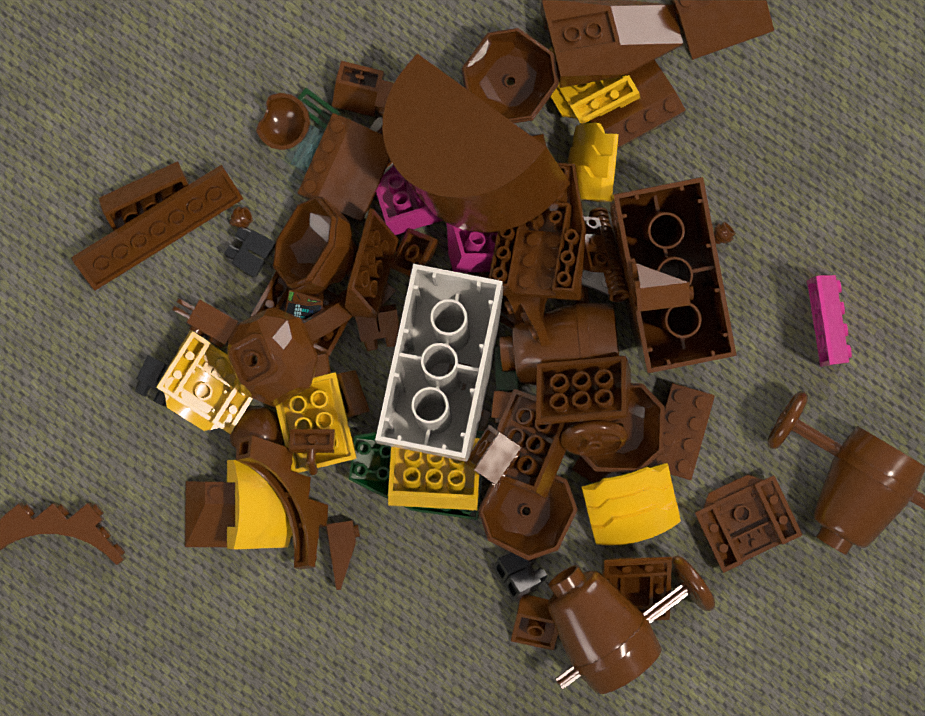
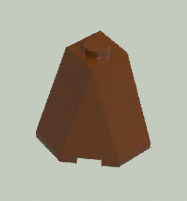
M635 262L630 263L633 308L636 311L689 306L690 300L694 299L693 286H689V282Z

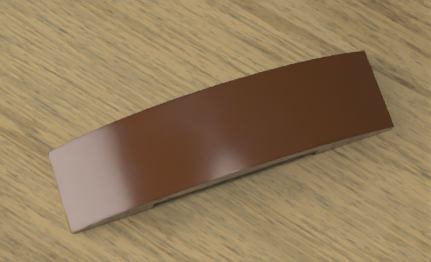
M347 289L337 295L339 299L308 319L301 318L312 342L330 333L352 317V314L345 308Z

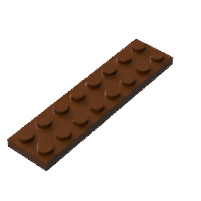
M220 165L71 258L93 290L96 291L243 200V197L224 167Z

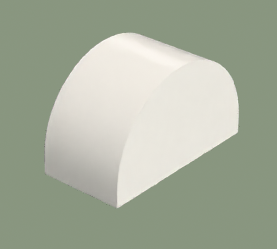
M413 264L375 439L378 444L468 461L476 438L492 367L502 306V281ZM458 362L465 363V364L472 365V366L470 367V366L460 365ZM451 363L454 365L453 370L447 374L449 364ZM462 384H467L466 390L461 391Z

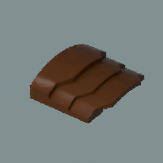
M745 475L708 493L704 507L695 512L721 573H725L743 564L744 561L775 546L786 544L802 536L801 530L775 475L764 480L751 475Z

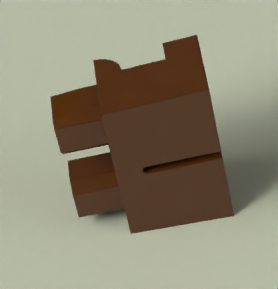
M396 304L380 306L378 314L379 328L376 318L355 317L361 342L364 341L367 351L378 349L377 339L380 338L386 339L387 347L396 346L399 333Z

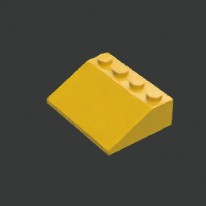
M336 372L313 378L309 389L276 406L285 447L289 448L290 429H335L334 453H316L315 461L317 468L357 459ZM293 453L291 471L296 473L309 471L306 462L307 453Z
M475 438L473 448L480 438ZM391 446L388 488L389 506L477 510L479 473L464 461Z

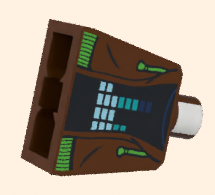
M288 287L284 310L287 313L306 320L328 306L323 305L322 292L299 293L292 291Z

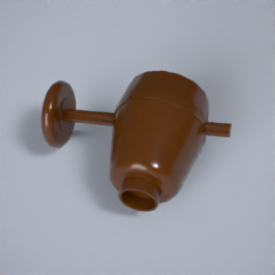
M584 285L581 286V299L576 300V304L544 312L543 321L549 344L541 347L537 339L533 340L528 330L530 325L525 326L523 320L517 321L514 324L512 336L500 337L503 372L516 371L518 380L523 384L537 385V364L619 356L614 303L589 302V290ZM586 372L589 374V376L594 375L593 372ZM574 373V374H568V375H565V376H566V377H573L576 373ZM589 420L568 427L562 433L560 442L564 449L572 454L601 456L615 452L623 447L627 441L628 434L623 426L615 422Z
M799 391L792 397L786 408L779 415L769 435L767 445L770 449L779 448L790 432L794 431L835 456L814 512L815 520L822 525L816 536L818 539L847 555L853 545L860 548L868 547L909 502L925 510V494L917 490L925 473V466L859 426L853 430L841 445L799 420L808 401L806 392Z
M679 555L673 556L672 573L680 585L642 613L598 571L582 572L578 565H573L557 574L548 584L553 594L547 603V607L572 664L571 667L555 678L557 684L564 689L581 676L597 694H606L627 685L645 672L657 660L662 651L650 625L651 622L687 595L704 611H711L715 608V599L710 589L692 565Z

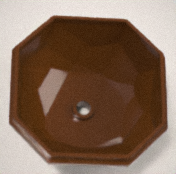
M519 28L487 33L461 68L464 88L514 124L533 121L559 85L554 53ZM509 78H513L515 80V83L513 85L507 84V80Z
M315 197L297 205L276 239L273 267L292 291L299 293H321L332 284L339 283L344 278L356 259L358 247L353 241L349 221L324 197Z
M272 307L240 322L234 327L228 339L227 352L230 366L246 396L276 407L310 388L319 357L300 317Z
M631 383L627 417L600 419L623 424L628 434L625 445L610 454L582 456V458L595 471L632 473L647 467L663 452L665 407L644 384Z
M556 475L546 498L502 480L498 481L497 484L492 482L478 513L489 542L526 560H531L559 550L578 509L568 481ZM524 507L530 509V514L527 516L522 513Z

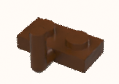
M290 429L289 451L290 453H307L306 462L311 475L318 473L315 461L316 453H334L335 429Z

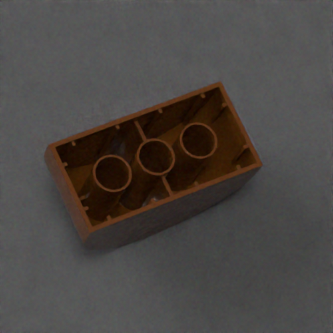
M419 54L413 57L393 84L385 104L382 125L387 153L395 168L424 204L444 222L473 232H497L511 229L540 215L570 185V182L546 146Z
M703 177L612 194V202H610L612 229L629 291V297L625 301L634 340L644 370L647 373H653L737 356ZM635 262L689 282V286H693L694 299L690 300L689 306L636 311L633 308L630 263Z

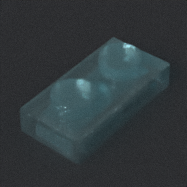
M310 125L306 138L300 143L290 164L303 172H307L324 132Z

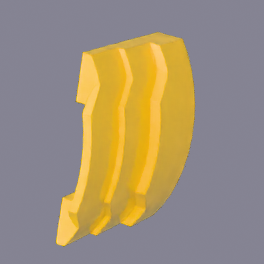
M625 75L623 77L559 88L558 85L550 97L562 117L574 118L580 124H584L619 106L622 108L640 98V94L630 76Z
M600 123L580 124L575 127L568 164H575L581 201L612 202L611 195L613 194L619 134H605Z
M189 331L179 347V351L156 388L164 392L168 409L203 431L221 428L231 434L253 399L246 396L239 386L231 369L228 355L193 331Z
M227 460V482H235V527H227V549L288 547L293 535L282 502L273 488L260 474L249 466L236 460Z
M667 463L651 468L645 467L617 477L603 478L600 482L582 486L593 537L597 545H624L643 541L666 532L681 521Z

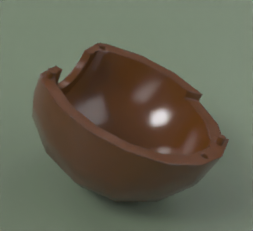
M278 93L270 95L266 102V113L258 123L257 134L262 142L271 148L285 150L296 147L306 138L309 132V111L302 101L291 94Z
M250 407L246 409L230 434V442L236 449L238 439L248 436H255L282 446L284 445L278 415L273 410L265 407Z

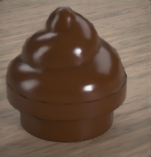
M237 207L233 210L229 223L237 228H247L253 221L252 214L247 207Z
M726 222L717 224L714 228L716 244L729 243L736 234L734 229Z

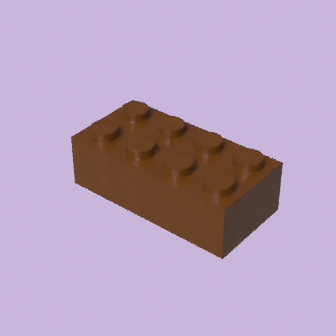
M674 383L670 384L664 405L663 452L647 467L651 468L667 463L670 475L692 480L715 395Z

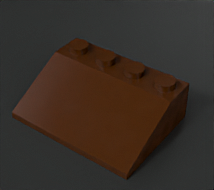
M671 0L692 60L774 31L766 0Z
M655 60L626 75L630 76L639 91V99L622 108L619 106L589 121V123H600L605 134H619L617 150L679 117L686 111L676 91Z
M333 113L298 190V194L308 200L315 197H324L343 215L363 222L390 161L383 135Z
M369 209L347 288L345 308L353 317H378L399 240L374 209Z
M616 356L537 364L536 424L544 425L627 417L631 390V369L627 357ZM586 372H593L594 375L589 376V374ZM574 373H576L573 377H566V376H565V375H568V374H574Z
M514 389L497 430L521 448L516 461L511 462L506 469L507 474L502 481L546 498L566 452L560 442L562 433L568 427L578 422L537 425L536 396Z

